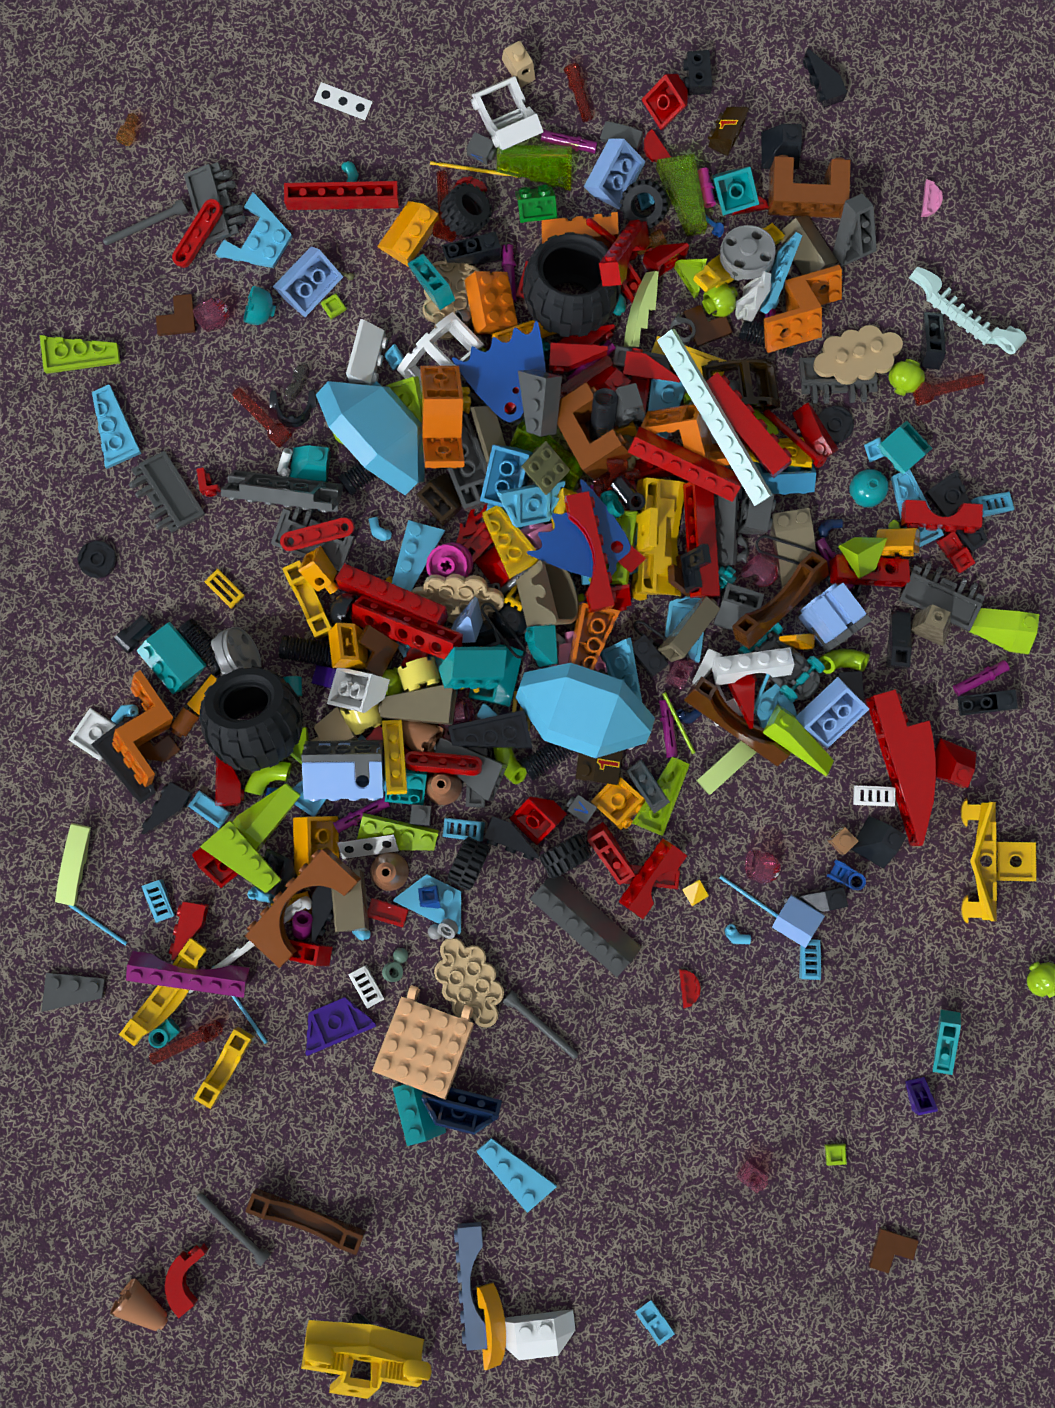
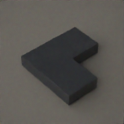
M701 544L680 556L686 593H692L702 588L700 568L711 563L709 544Z

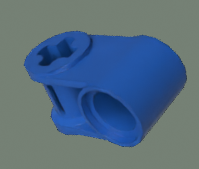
M835 859V865L826 877L851 890L863 889L866 884L865 877L851 869L848 865ZM854 876L860 879V884L857 887H854L851 883V879Z

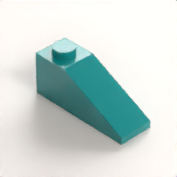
M424 254L408 263L409 268L439 310L456 300L449 284Z
M940 1010L932 1072L953 1074L961 1029L960 1012Z

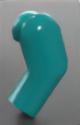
M350 161L342 163L341 168L348 176L346 182H356L359 174L354 163Z

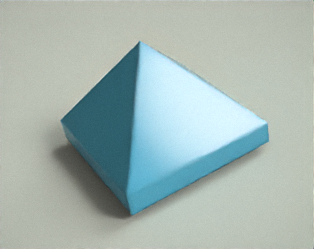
M640 193L637 196L641 211L655 203L654 198L648 193Z
M393 344L384 354L392 370H395L404 359L396 344Z
M877 438L864 445L869 462L884 457L877 447L881 443V438Z

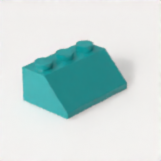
M168 622L148 637L137 650L138 654L173 695L188 688L207 666L171 622Z
M499 644L493 647H506L507 649L504 678L497 687L492 689L487 687L480 688L478 693L470 689L468 698L510 707L521 659L516 658L506 645ZM511 647L517 655H523L522 650Z
M454 647L438 668L444 688L476 689L487 687L492 689L497 687L504 678L506 647Z
M403 1083L394 1084L393 1092L407 1146L422 1143L446 1133L445 1127L434 1124L421 1100L422 1090Z

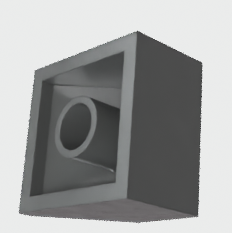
M748 494L745 495V500L742 501L736 533L763 535L771 529V511H774L776 500H773L774 494L754 506Z

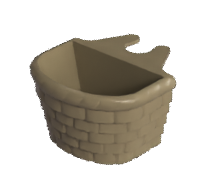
M539 560L524 575L516 579L527 627L571 624L578 618L579 601L577 590L568 571Z

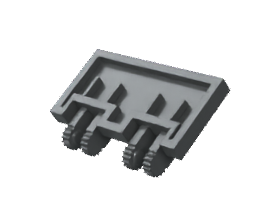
M296 507L292 520L290 519L292 511L283 508L271 544L282 548L280 538L284 533L320 524L321 522L311 519L314 509L307 510L305 519L301 523L298 521L303 510L301 507ZM346 523L343 524L344 530L348 529V524ZM350 535L290 552L304 557L307 553L321 546L335 569L340 572L342 566L346 563L355 536ZM289 538V543L293 545L294 539Z

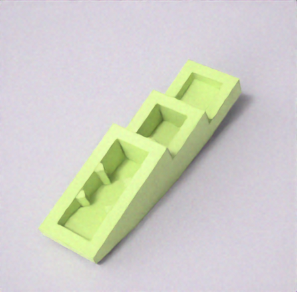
M659 271L646 272L637 289L627 321L624 347H639L641 329H647L649 311L656 310Z
M739 741L696 781L710 795L757 752L742 741Z
M75 823L70 825L55 899L57 903L74 906L77 902L83 867L87 861L91 827Z

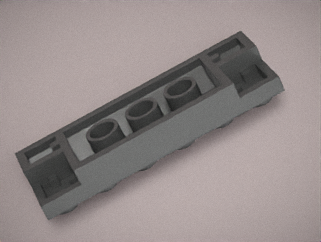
M463 411L461 438L464 467L448 468L463 509H479L481 506L488 504L480 501L488 466L468 415Z
M234 470L228 475V483L221 489V496L228 497L230 500L244 499L251 503L259 501L267 505L281 504L288 508L296 506L304 510L319 509L321 512H338L343 484Z
M562 875L557 878L548 877L530 898L533 903L616 977L632 962L642 948Z

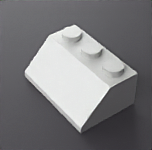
M360 319L346 375L349 383L373 385L378 381L379 374L376 372L378 366L381 367L383 355L381 353L383 348L386 349L388 338L384 330L363 319Z
M337 668L327 704L365 713L385 699L390 680L365 672Z

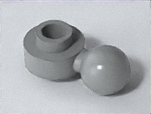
M443 919L439 925L433 924L428 928V935L434 940L442 936L452 939L458 933V926L451 919Z

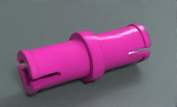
M701 168L697 171L700 183L699 192L702 193L704 207L711 208L716 205L713 194L714 185L710 180L709 169Z

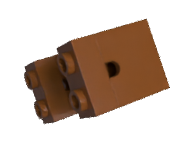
M780 155L774 158L769 171L768 215L841 218L845 201L850 198V160H845L841 157L831 159L825 172L824 184L793 183L794 157Z
M586 382L560 399L557 425L581 469L595 480L631 457L632 454L628 453L631 444L627 438H624L621 433H616L613 429L594 442L590 439L585 423L591 420L593 395L597 389L595 386L591 387Z

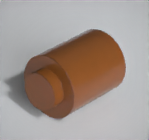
M183 707L170 725L173 728L171 732L180 738L182 735L187 737L199 717Z

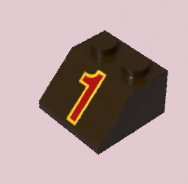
M727 107L724 113L720 112L716 120L718 124L716 129L712 128L707 139L710 140L708 147L728 156L745 124L749 108Z
M624 750L598 758L579 753L575 779L619 785Z

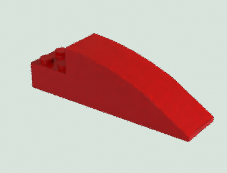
M895 689L874 695L865 700L891 785L895 787V799L910 846H922L935 795L936 759L930 720L907 727L908 718L900 705L902 704V698Z

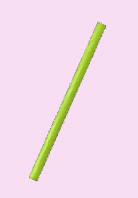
M664 692L663 696L691 753L694 754L695 750L666 692Z

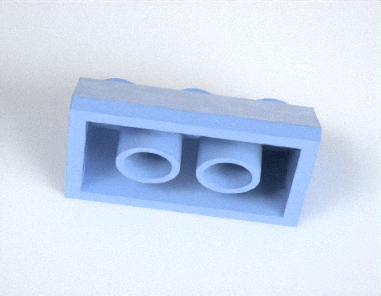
M609 139L584 188L593 197L620 210V207H622L620 200L623 198V192L637 180L646 161L625 139Z
M311 246L278 280L273 288L302 316L306 317L343 276L319 249Z
M837 677L796 718L825 748H828L859 720L869 708Z

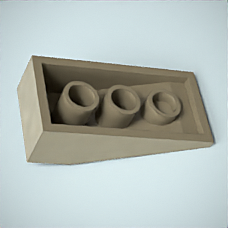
M810 508L771 514L772 526L770 530L772 537L816 551ZM773 540L775 555L801 562L811 553L810 551ZM776 558L781 588L783 589L798 565Z

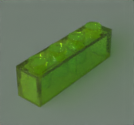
M513 145L504 150L497 147V172L519 178H528L534 182H544L550 186H559L571 191L572 146Z

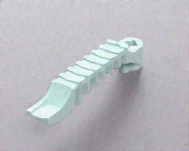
M917 267L909 277L923 288L927 301L933 304L934 308H938L951 321L954 320L958 323L959 327L965 328L967 333L973 334L975 339L981 340L983 345L997 344L1006 353L1014 354L1027 340L1023 331L1009 326L1006 330L996 327L990 332L988 330L989 322L981 325L979 323L982 317L977 316L975 319H972V310L964 313L962 311L965 307L963 303L958 307L954 305L957 302L956 296L952 297L949 301L946 299L951 293L949 287L941 295L938 293L942 287V281L932 272Z

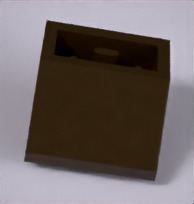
M446 473L431 480L416 494L417 499L443 526L463 508L453 481Z

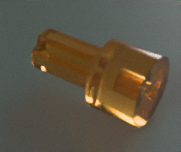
M134 113L128 114L124 125L120 126L116 135V140L125 146H131L136 135L134 130L139 118Z
M660 228L649 234L650 244L646 250L637 251L639 255H643L651 247L655 248L658 245L668 244Z

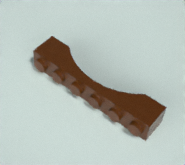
M812 551L799 563L788 583L771 601L753 612L744 614L732 626L735 639L750 649L829 575L827 560Z
M702 676L688 691L684 699L685 702L777 767L790 756V751L763 733L764 728L753 724V728L749 729L745 719L727 705L720 695L718 688Z
M258 1188L253 1191L245 1210L246 1213L259 1218L284 1223L307 1231L335 1247L357 1255L366 1230Z

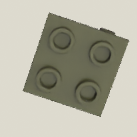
M546 441L540 447H536L533 450V454L521 466L545 495L570 471L568 466Z

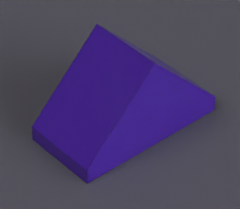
M317 665L311 683L331 689L336 669Z
M925 1077L905 1081L911 1109L914 1113L923 1115L938 1111Z

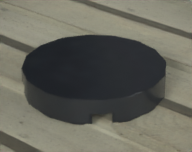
M837 405L823 409L818 415L834 443H841L847 440L853 432L854 421L852 415L844 407Z
M98 540L85 544L79 551L77 559L82 572L96 579L104 578L111 574L117 562L116 553L113 548L104 541Z

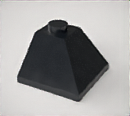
M781 124L761 132V169H770L774 158L780 155L794 157L793 169H799L802 124Z
M868 816L856 837L858 842L851 850L884 869L898 853L907 835L882 821Z
M267 848L263 859L281 878V881L269 891L270 894L276 896L279 892L284 893L287 889L285 885L293 877L296 879L297 875L290 858Z

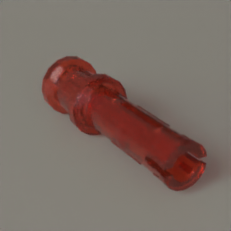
M572 63L567 65L563 71L567 74L569 80L568 87L573 90L582 122H588L589 118L590 120L593 119V115L583 88L585 81L581 78L579 64Z

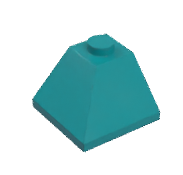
M750 166L712 175L722 215L759 205Z
M311 445L293 448L289 477L327 482L331 458L329 448Z
M555 625L526 628L525 640L539 667H546L558 664Z

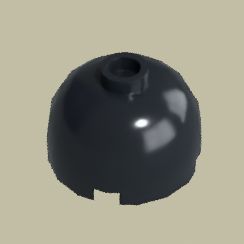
M344 593L334 599L329 607L330 617L334 625L336 623L353 624L352 604L361 597L360 595Z
M510 602L504 603L499 613L517 637L520 638L527 631L526 628H528L523 608L521 611H518L517 606L513 608L510 606ZM495 612L493 621L497 630L504 638L515 639Z

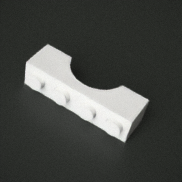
M790 647L714 658L712 672L715 685L735 683L738 679L754 673H767L772 677L791 675L794 661Z

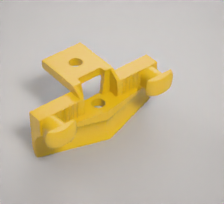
M645 478L637 481L636 491L644 496L645 505L641 509V513L636 515L638 531L635 549L646 559L638 566V573L633 574L631 595L636 600H646L647 595L658 594L681 596V592L668 583V565L675 564L677 566V539L684 499L683 484L685 482L656 478Z
M966 798L962 802L960 812L963 824L968 827V820H979L975 848L970 860L976 878L979 902H968V895H966L961 905L962 917L967 924L968 917L997 921V881H1036V842H996V802L967 805ZM996 850H997L998 872H996ZM985 855L991 857L992 864L989 867L982 866L980 863L981 857ZM1011 857H1020L1021 865L1019 867L1011 866Z
M308 1321L301 1369L340 1375L330 1384L329 1393L368 1399L380 1389L382 1382L419 1387L422 1384V1380L429 1381L432 1373L430 1363L422 1361L424 1342L422 1338L371 1324ZM354 1360L371 1363V1381L350 1377Z

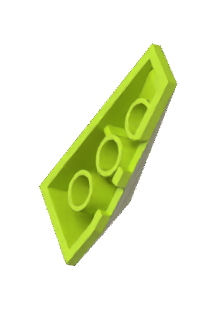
M981 608L971 630L968 632L978 635L1008 652L1028 655L1037 635L1039 614Z
M777 704L763 733L827 776L834 760L802 726L794 714Z
M286 783L236 816L233 824L259 852L301 795Z

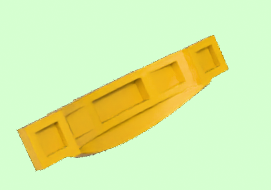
M773 223L762 228L771 235L775 245L785 237ZM720 254L704 266V269L693 278L705 292L714 287L718 288L724 283L729 284L734 280L731 278L730 273L722 266Z
M190 938L180 951L173 965L187 969H198V962L207 949L193 938ZM158 985L119 1035L135 1047L144 1035L157 1028L178 1008L189 990Z

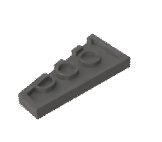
M738 493L733 502L714 494L719 568L721 566L726 568L736 565Z

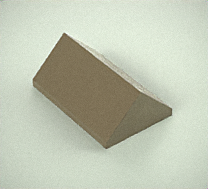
M809 216L797 217L781 230L785 235L781 241L782 245L796 232L803 235L793 259L801 275L823 270L838 263Z
M471 407L470 409L488 465L492 445L506 446L497 415L490 407Z
M360 869L352 870L361 880L347 895L343 896L331 888L335 932L369 931L364 872Z

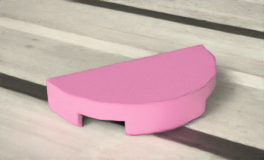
M926 179L924 186L921 217L935 214L943 201L942 191L939 190L934 181Z

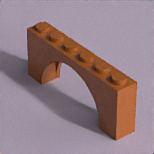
M327 847L322 850L318 849L311 856L313 859L309 865L305 863L299 869L300 875L296 879L293 877L285 885L287 887L285 892H279L274 897L273 901L275 903L271 907L267 906L260 913L262 916L258 922L254 920L247 928L249 932L245 937L278 968L282 967L297 951L288 939L284 924L285 911L291 898L299 890L310 886L329 887L345 896L361 880Z

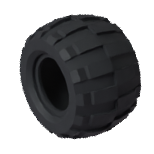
M565 232L563 235H554L547 238V241L544 244H540L532 253L524 272L523 295L531 316L535 321L540 322L546 331L560 334L562 337L585 336L590 331H597L614 312L619 300L621 285L602 286L599 263L608 252V247L602 241H597L593 239V236L587 234ZM563 283H575L584 287L588 293L566 294L558 291L555 287Z
M254 666L251 668L235 669L216 679V682L209 686L204 693L205 697L201 701L199 714L201 732L209 749L221 761L232 766V768L240 771L243 769L260 771L263 768H271L279 764L282 759L288 758L294 751V746L299 743L303 723L301 705L294 689L275 671L271 669L264 670L262 667ZM262 711L259 715L251 719L238 720L239 718L249 713Z

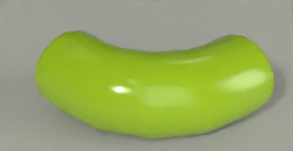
M837 649L827 652L818 660L825 666L823 672L827 674L832 673L838 668H852L863 672L868 664L869 654L853 649Z
M493 748L495 759L508 765L504 775L513 784L521 783L525 779L527 771L515 758L512 748Z
M279 762V764L271 768L267 767L260 771H254L244 791L263 796L264 790L270 782L275 780L288 781L292 764Z

